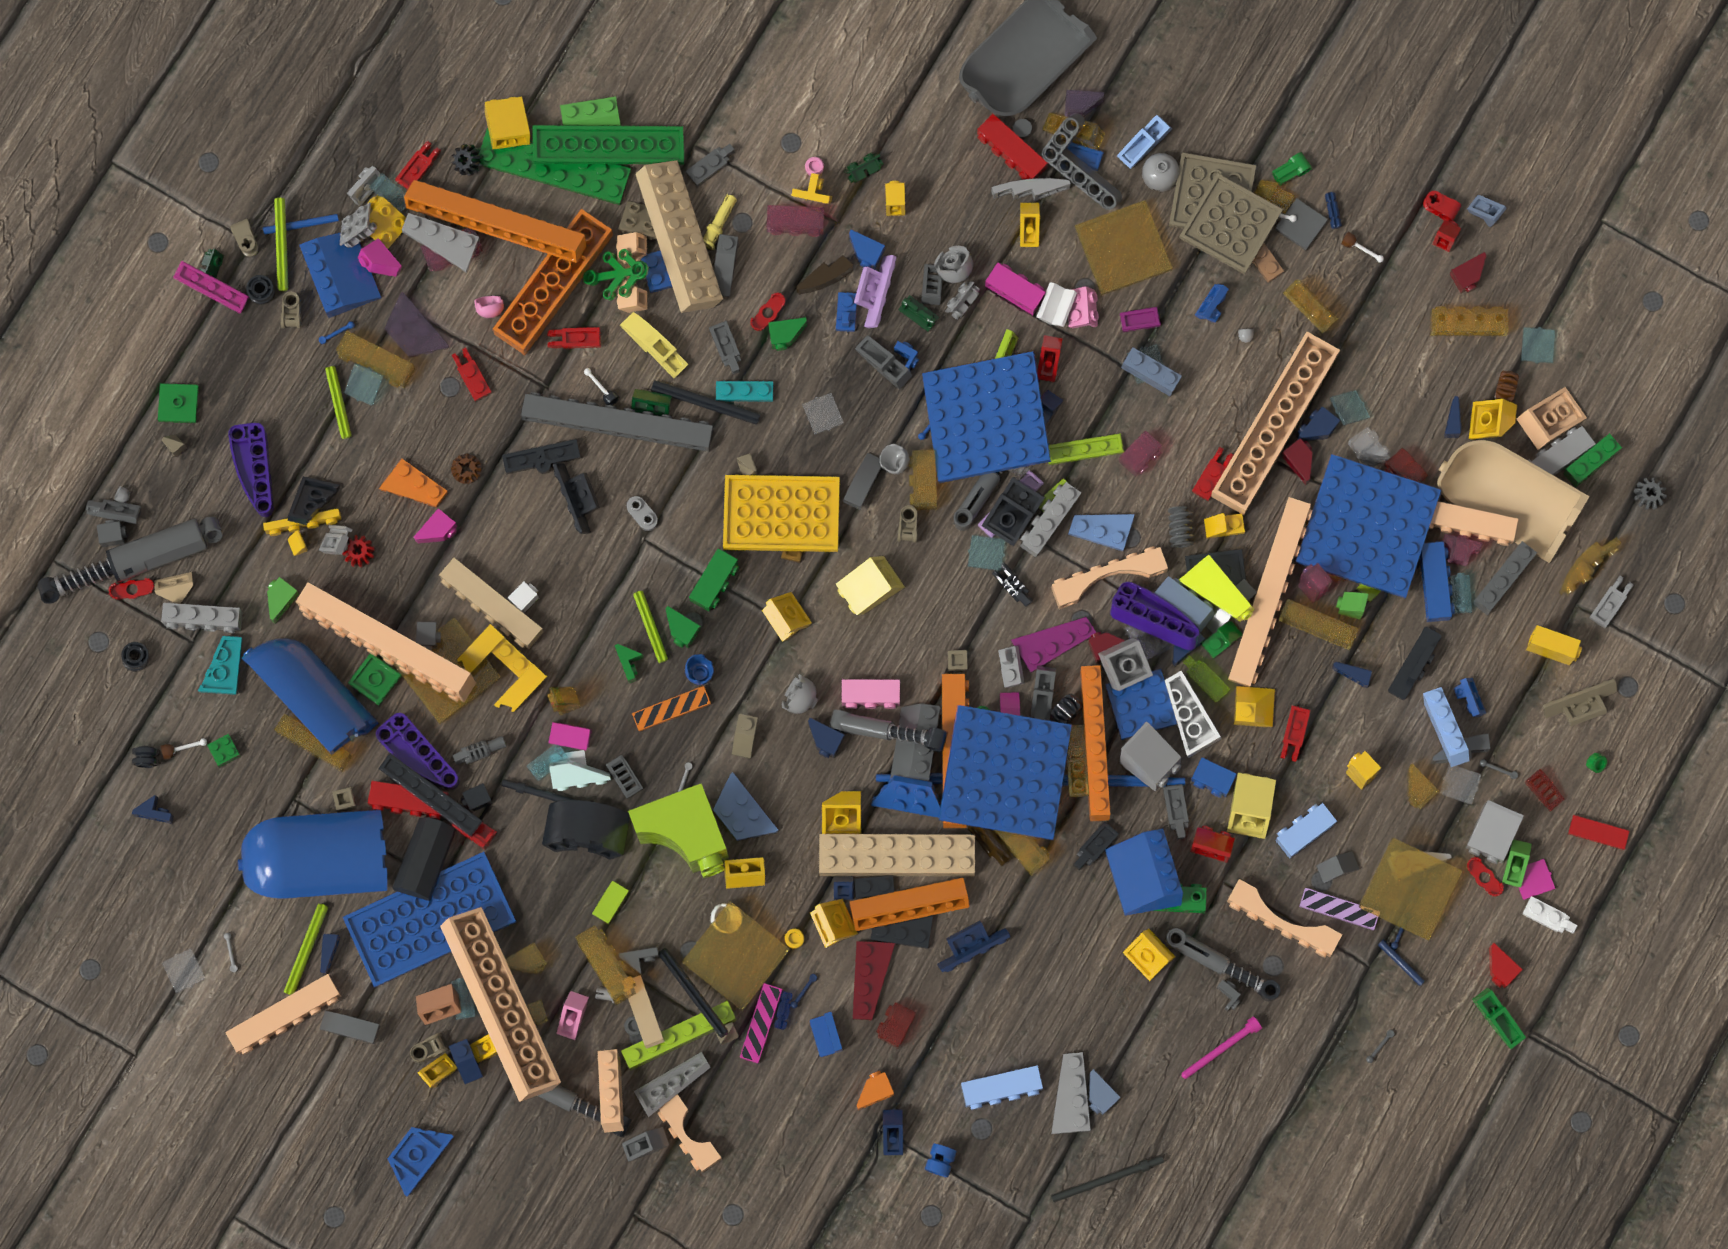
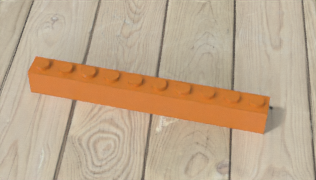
M414 180L404 195L407 209L575 263L578 262L586 248L585 234L578 231H572L562 226L547 223L544 220L522 215L510 209L500 208L494 204H488L475 198L447 191L425 182Z

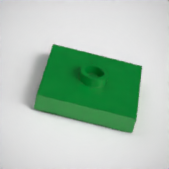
M160 384L158 422L196 423L199 386Z
M369 654L348 684L380 706L402 675L377 656Z

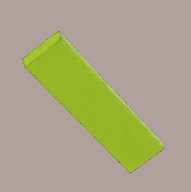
M1121 433L1049 445L1051 462H1048V465L1122 454L1124 449Z

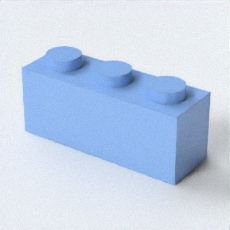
M1323 803L1319 806L1317 804L1313 805L1307 810L1309 812L1308 815L1304 818L1302 815L1292 822L1294 824L1289 829L1285 827L1277 833L1279 837L1275 841L1289 859L1336 824L1337 820Z

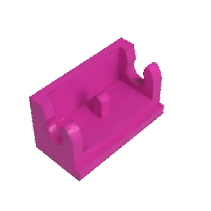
M552 722L549 743L587 750L592 729Z

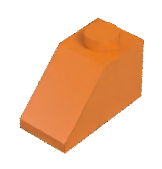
M877 1071L869 1075L870 1078L867 1079L857 1103L858 1111L894 1096L885 1072Z

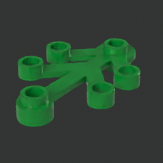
M627 249L620 250L619 258L626 261L631 266L630 268L625 269L616 260V255L607 251L603 255V261L609 263L615 270L602 273L587 270L583 275L584 283L595 286L600 281L614 279L611 285L603 291V297L612 301L616 297L615 291L627 276H630L626 284L619 288L620 296L624 298L630 297L632 293L631 288L637 280H642L647 276L649 268L646 262L636 261L632 257L631 251Z

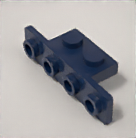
M978 921L946 938L954 955L939 962L937 966L941 972L952 971L956 965L972 960L973 956L988 952L990 947L1005 943L1011 935L1004 928L988 936L982 922Z

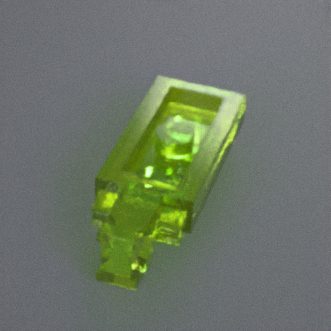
M1190 655L1183 661L1189 668L1187 671L1189 676L1215 703L1230 691V688L1204 662L1202 663L1200 660L1195 662Z

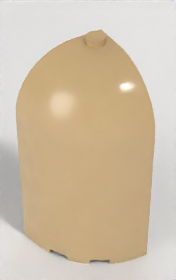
M1486 440L1471 441L1460 446L1452 454L1448 462L1444 460L1439 468L1441 474L1437 481L1441 494L1452 505L1517 518L1518 523L1513 542L1519 545L1523 541L1537 552L1536 556L1548 563L1551 562L1566 537V534L1563 532L1570 530L1590 497L1502 445Z

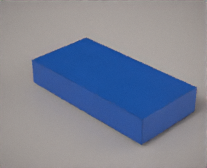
M1075 143L1069 145L1068 150L1093 170L1098 171L1103 156L1102 151Z

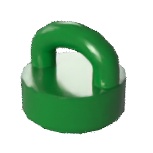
M1598 752L1593 753L1586 761L1587 768L1595 773L1602 772L1607 765V758Z

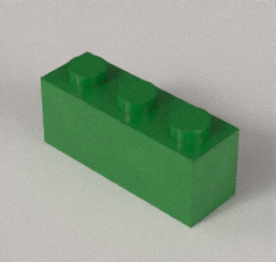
M1609 433L1566 468L1563 474L1576 488L1616 456L1622 447Z
M717 549L690 594L689 600L708 612L712 608L715 609L720 601L718 598L720 593L727 590L730 584L728 582L731 575L735 576L739 569L738 559Z

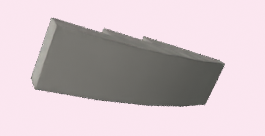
M1051 178L1019 180L993 186L991 193L994 199L1012 193L1014 200L1032 194L1034 201L1070 189V181Z

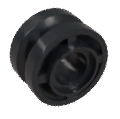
M256 275L247 283V293L254 303L260 305L267 304L273 299L275 289L268 277ZM260 286L265 287V291H264V292H262V293H257V292H256V290H257L258 287H260Z
M128 643L122 650V662L126 669L138 672L148 665V650L142 643ZM137 653L140 655V658L132 660L130 656Z
M150 746L133 748L132 754L136 758L132 759V765L140 768L159 766V760L155 757L159 756L160 750Z

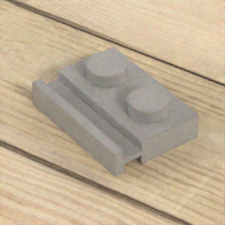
M329 525L330 532L325 534L319 551L325 554L342 555L348 545L349 537H347V534L352 532V529L346 526Z

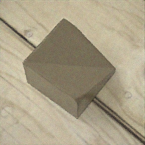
M176 435L162 438L164 445L176 457L187 449L186 445Z
M750 453L737 458L742 475H757V469Z
M351 787L332 792L337 812L356 808Z
M731 1022L725 1025L728 1030L727 1035L721 1038L716 1033L721 1046L738 1038L736 1029Z

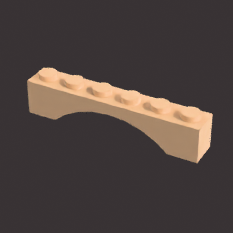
M1149 547L1142 554L1132 553L1126 556L1127 559L1121 561L1115 559L1108 562L1109 565L1101 567V565L1092 567L1087 573L1081 571L1073 574L1072 578L1055 580V584H1052L1051 589L1058 608L1062 609L1077 604L1089 587L1109 576L1135 574L1152 578L1166 573L1168 567L1161 548Z
M1240 879L1227 900L1230 903L1229 907L1236 911L1241 909L1247 912L1246 916L1255 921L1260 919L1264 922V926L1272 930L1276 928L1282 931L1281 935L1288 939L1293 937L1299 940V945L1305 948L1312 947L1316 950V954L1324 958L1326 956L1331 957L1342 936L1341 933L1326 925L1303 927L1282 920L1264 904L1255 887Z

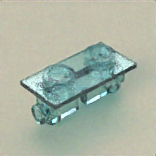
M1457 573V575L1450 576L1454 613H1472L1470 575Z
M554 744L526 767L536 780L539 781L550 773V762L563 761L568 759V756L559 745Z
M459 978L456 981H451L460 998L461 1013L456 1014V1020L476 1017L473 998L465 980Z

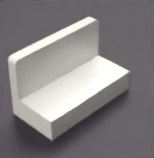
M1050 282L1037 318L1050 325L1064 327L1077 292L1064 289Z

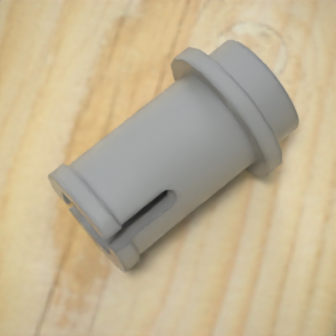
M597 987L596 999L609 1000L612 1003L620 1001L621 991L618 988L607 989Z

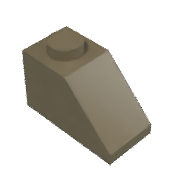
M739 714L732 755L751 759L759 722L758 717Z

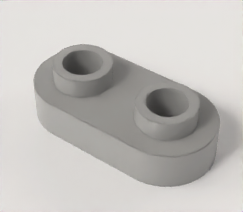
M631 497L627 502L629 514L643 530L651 531L655 529L658 524L656 514L641 497ZM634 503L640 504L638 508L632 507ZM650 517L652 520L650 523H646L644 521L645 518Z

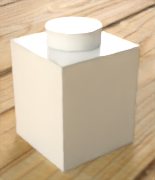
M523 582L508 597V600L521 612L525 613L539 598L538 590L531 583L527 585Z

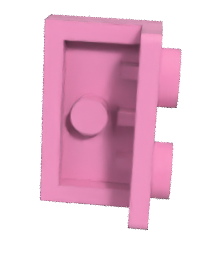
M1089 287L1071 289L1076 291L1077 294L1068 315L1069 327L1072 329L1088 325L1097 327L1099 315L1096 307L1098 300L1096 291Z

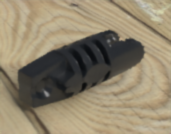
M1003 562L1000 566L1009 577L1005 580L996 570L992 574L1016 602L1021 601L1025 607L1029 606L1033 600L1028 595V588L1008 565Z

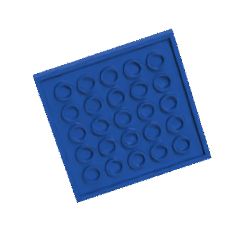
M1033 351L922 373L939 483L1051 462L1035 353Z
M1331 454L1295 563L1406 599L1441 490Z
M957 705L939 821L1053 840L1072 725Z

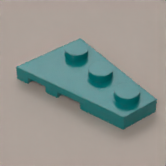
M222 636L198 692L237 695L242 637Z

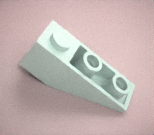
M571 760L550 762L549 764L553 789L557 788L558 791L567 790L569 786L575 785L577 788L586 787L588 783L596 782V785L605 784L611 777L608 772Z

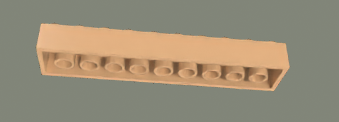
M1306 332L1212 491V498L1245 515L1335 362L1340 351L1339 349Z
M310 583L306 584L296 600L299 610L303 612L302 615L310 620L314 618L319 621L318 624L326 629L330 627L335 630L334 633L338 636L350 638L351 643L358 647H361V645L366 647L367 651L374 656H382L386 663L392 666L395 663L402 672L408 675L411 672L418 681L424 684L427 681L432 685L433 689L440 693L442 691L448 693V697L456 702L458 700L465 702L476 684L471 673Z
M482 907L448 918L440 927L519 1102L553 1090L561 1081Z

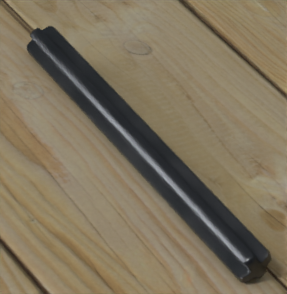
M655 380L651 387V390L654 392L671 395L672 398L755 425L760 420V414L666 383Z
M667 948L660 950L658 953L659 957L718 1036L722 1038L727 1035L728 1030L669 950Z

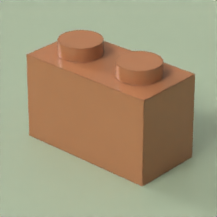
M452 984L416 996L417 1012L425 1025L461 1013L459 994Z

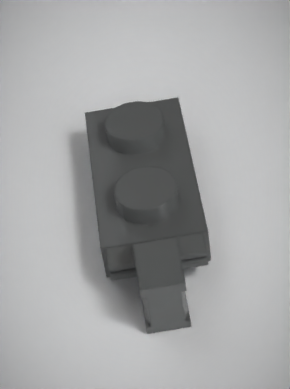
M728 144L723 149L720 147L714 149L686 170V174L699 187L727 166V163L730 161L728 157L735 153V149L731 144Z
M727 321L709 327L722 363H724L725 367L730 366L733 375L739 373L740 369L737 362L741 361L740 353Z
M105 499L103 502L88 500L86 514L136 524L141 513V507L139 505Z
M1180 784L1163 787L1169 826L1171 830H1176L1177 840L1185 839L1184 828H1188L1189 820L1183 786Z

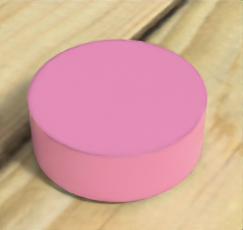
M811 157L806 161L805 170L810 176L811 173L822 174L824 163L818 157Z

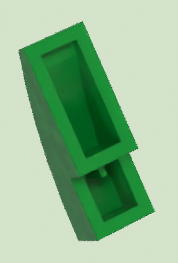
M1486 988L1472 999L1509 1049H1512L1526 1038L1506 1007L1500 1003L1491 989Z

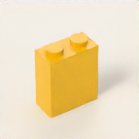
M510 97L501 100L493 99L485 102V116L492 149L530 144V131L522 97Z
M1537 625L1531 633L1526 650L1570 666L1573 661L1576 662L1577 658H1579L1582 647L1579 646L1581 640Z

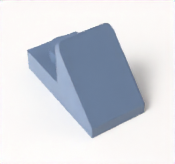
M1477 195L1467 210L1469 213L1484 219L1488 227H1491L1506 210V206Z

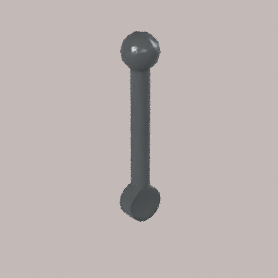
M1485 759L1480 761L1482 767L1487 766L1509 775L1511 779L1518 777V773L1515 771L1509 772L1487 763Z
M1388 1030L1386 1033L1387 1036L1383 1039V1041L1379 1044V1046L1375 1049L1371 1056H1367L1366 1061L1368 1063H1372L1374 1061V1057L1376 1056V1054L1380 1051V1049L1384 1046L1388 1039L1394 1036L1393 1030Z

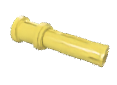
M726 195L712 224H709L706 228L707 232L703 240L707 249L714 250L719 234H723L722 228L737 202V199L732 195Z

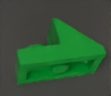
M1230 621L1219 627L1217 632L1206 639L1201 645L1214 659L1239 640L1243 634Z
M616 644L615 649L629 684L636 682L635 676L638 673L635 665H630V663L643 659V654Z

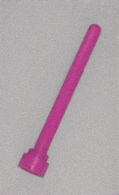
M1254 1016L1248 1019V1023L1245 1024L1243 1029L1183 1071L1181 1074L1182 1078L1187 1079L1249 1033L1259 1032L1262 1027Z

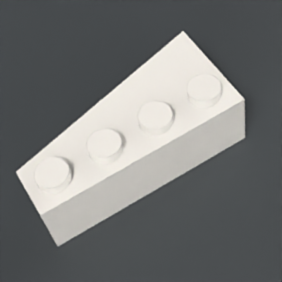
M1180 671L1166 679L1165 683L1187 757L1190 758L1219 741L1221 737L1183 672Z

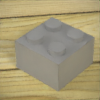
M1130 638L1098 653L1110 684L1117 691L1153 676L1141 644L1135 638Z

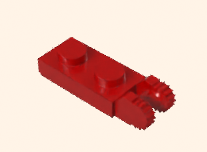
M427 141L409 160L395 178V182L408 190L414 180L420 181L441 150L436 148L429 157H426L424 154L432 145L431 142Z
M599 327L562 328V330L547 331L549 337L562 336V341L548 342V348H601V329Z
M464 348L462 353L468 360V363L461 365L460 359L455 353L452 354V357L458 367V372L476 402L492 394L477 364L472 360L467 349Z
M1219 447L1213 459L1209 461L1192 490L1194 494L1207 501L1211 498L1212 491L1234 456L1230 453L1227 455L1223 465L1218 463L1217 460L1221 457L1224 450Z
M1291 706L1280 758L1285 759L1288 745L1295 746L1292 761H1297L1310 715L1309 709Z

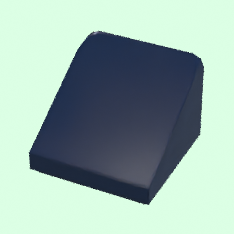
M834 876V900H853V876Z

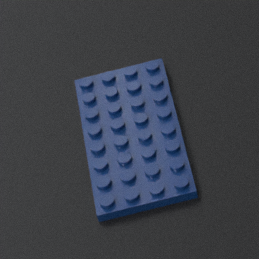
M485 852L441 871L430 901L396 892L343 917L375 988L451 953L452 951L440 927L450 917L482 907L493 933L516 923Z

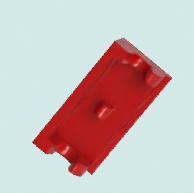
M484 823L480 825L472 837L454 824L452 825L458 832L484 850L497 834L495 830Z

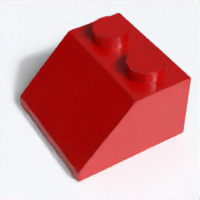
M1207 826L1197 827L1190 852L1227 863L1235 838L1231 837L1232 834L1220 831V834L1213 832V829Z

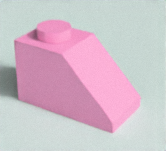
M570 991L563 1006L557 1034L573 1040L576 1039L589 997Z

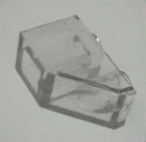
M1369 427L1349 439L1348 445L1358 459L1383 464L1389 462L1390 452L1388 448L1380 444L1378 441L1379 436L1374 430L1371 431Z

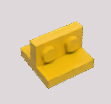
M811 173L808 191L793 188L791 194L794 197L831 204L833 197L818 193V190L823 188L824 179L821 178L822 174Z
M792 592L769 599L766 602L767 606L762 610L782 642L788 640L798 630L807 628L812 624Z
M843 899L821 903L815 906L814 911L810 912L825 948L858 934L855 931L854 923Z
M1150 929L1143 931L1123 952L1149 981L1175 958L1174 954Z

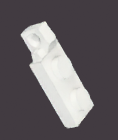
M1532 896L1522 915L1555 932L1563 933L1566 930L1573 934L1577 928L1576 924L1569 921L1570 917Z

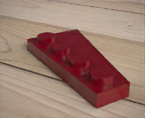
M856 941L853 1020L873 1019L895 943Z

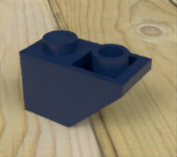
M1323 406L1319 411L1315 409L1309 417L1311 421L1308 425L1304 423L1297 432L1300 434L1298 440L1301 438L1304 442L1328 439L1339 425L1340 419Z

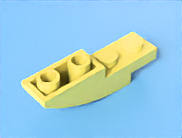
M633 312L620 324L645 352L648 351L673 378L688 365L675 351L677 349L636 313Z

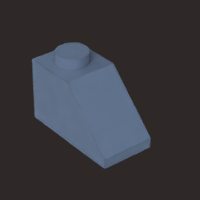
M1093 1069L1090 1072L1089 1079L1090 1108L1097 1115L1099 1113L1104 1115L1120 1097Z

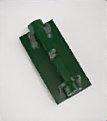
M871 152L863 157L864 160L857 163L855 161L847 165V169L843 172L850 174L848 176L850 183H856L867 177L864 172L865 169H867L869 175L880 170L884 166L881 159L877 160L880 154H873Z
M214 248L213 250L208 249L201 263L202 266H206V269L200 268L199 270L217 278L224 255Z
M910 295L904 298L902 305L898 309L927 332L930 331L940 318Z

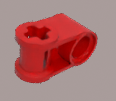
M1438 191L1429 192L1423 202V206L1427 211L1446 221H1454L1462 207L1458 201Z

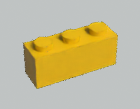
M1366 751L1362 754L1359 752L1350 759L1351 761L1347 765L1348 770L1346 771V774L1361 790L1377 776L1381 769Z

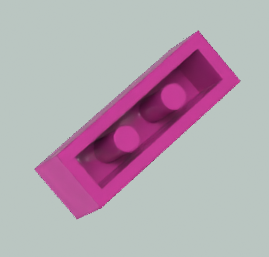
M997 263L985 281L987 288L1031 315H1034L1046 294L1042 286L1036 283L1033 285L1028 282L1027 277L1022 274H1015L1006 264L1001 265Z

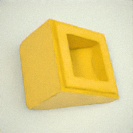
M295 531L288 538L294 556L307 552L308 549L300 531Z

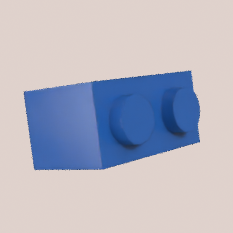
M1201 758L1191 781L1194 782L1193 785L1202 790L1207 788L1211 790V794L1221 798L1222 796H1227L1236 773Z

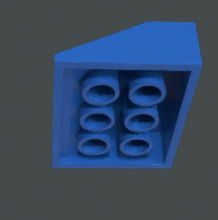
M341 233L315 238L300 244L301 251L328 319L381 298L372 273L359 262L358 256L362 249L360 242L354 247L347 248L345 244L340 246Z
M1163 829L1143 832L1105 850L1125 916L1181 906L1183 891Z

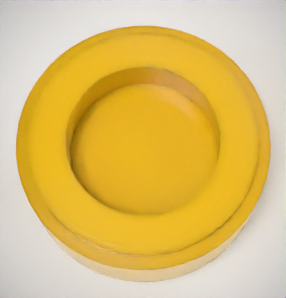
M791 929L785 935V942L788 947L797 949L803 945L804 935L798 929Z

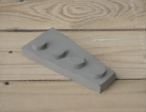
M408 213L402 228L403 233L467 273L480 240L479 236Z
M702 1052L635 1090L634 1093L649 1117L707 1071L710 1066Z
M1083 1052L1063 1054L1051 1134L1090 1131Z

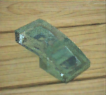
M381 173L369 188L378 196L384 197L401 213L406 207L405 193Z

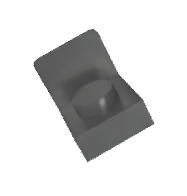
M656 947L619 953V958L642 975L640 960H644V963L654 962L655 958H659Z

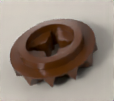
M468 453L459 455L453 460L451 466L454 479L463 484L476 481L482 470L480 461ZM470 463L469 468L472 472L465 471L462 474L463 468L461 465L466 466Z

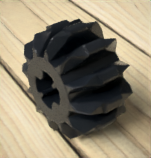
M462 144L461 148H455L456 154L451 155L455 158V161L451 162L453 165H456L455 171L460 172L461 175L472 176L474 172L480 171L478 166L483 165L480 162L483 156L479 155V148H475L473 144Z
M1072 693L1068 694L1054 706L1051 716L1055 722L1068 724L1080 713L1083 703L1077 696H1074Z

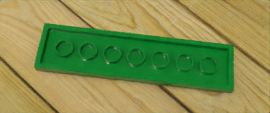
M533 125L532 127L533 164H656L678 161L679 165H684L683 126Z
M488 128L479 155L483 156L480 159L483 167L617 205H621L631 173V168L617 164H533L532 140H530L529 145L492 149Z

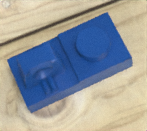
M1214 284L1195 313V316L1199 319H1207L1215 323L1221 315L1216 306L1223 302L1229 289L1224 285Z
M838 292L836 331L855 332L857 304L854 303L856 293Z
M1473 678L1460 680L1461 684L1454 688L1457 699L1467 697V709L1473 717H1480L1486 714Z

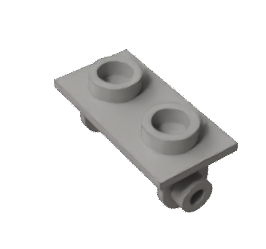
M964 282L958 288L959 293L956 297L948 301V307L945 312H953L952 316L955 319L961 318L969 308L964 303L965 300L972 304L979 295L980 289L975 285L972 287L974 282Z

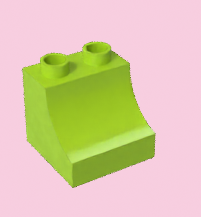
M702 783L628 811L640 844H659L674 850L688 863L692 873L701 871L703 878L717 875L725 870L723 862L729 860L727 849Z

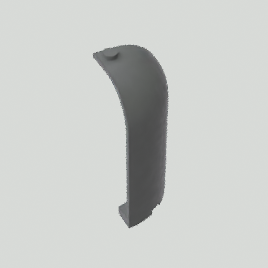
M1025 0L969 55L961 67L959 80L974 103L978 102L987 110L1000 116L1015 115L1030 106L1097 37L1089 25L1079 20L1073 14L1071 16L1067 15L1063 11L1065 7L1059 0Z

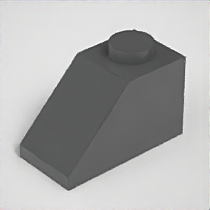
M661 1127L646 1131L623 1142L622 1145L629 1162L657 1152L669 1146L665 1131Z

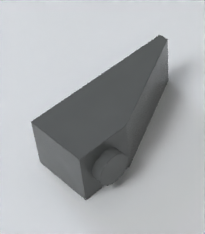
M719 234L714 273L722 296L730 297L739 240L735 236Z

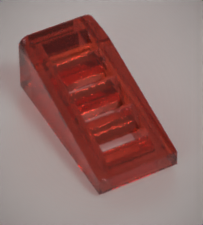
M1541 769L1524 782L1549 811H1552L1565 799ZM1540 777L1541 781L1534 785L1533 782ZM1545 783L1547 786L1542 791H1539L1538 788ZM1550 789L1552 792L1545 798L1543 794ZM1556 795L1557 798L1549 804L1548 800Z

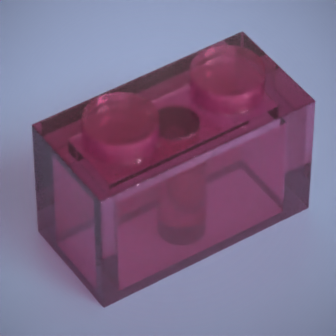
M1145 430L1119 457V462L1135 477L1138 473L1142 475L1149 467L1147 464L1151 460L1155 461L1162 454L1160 452L1162 445Z

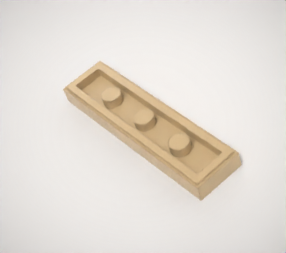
M641 975L624 981L623 985L646 1049L663 1043L664 1039Z

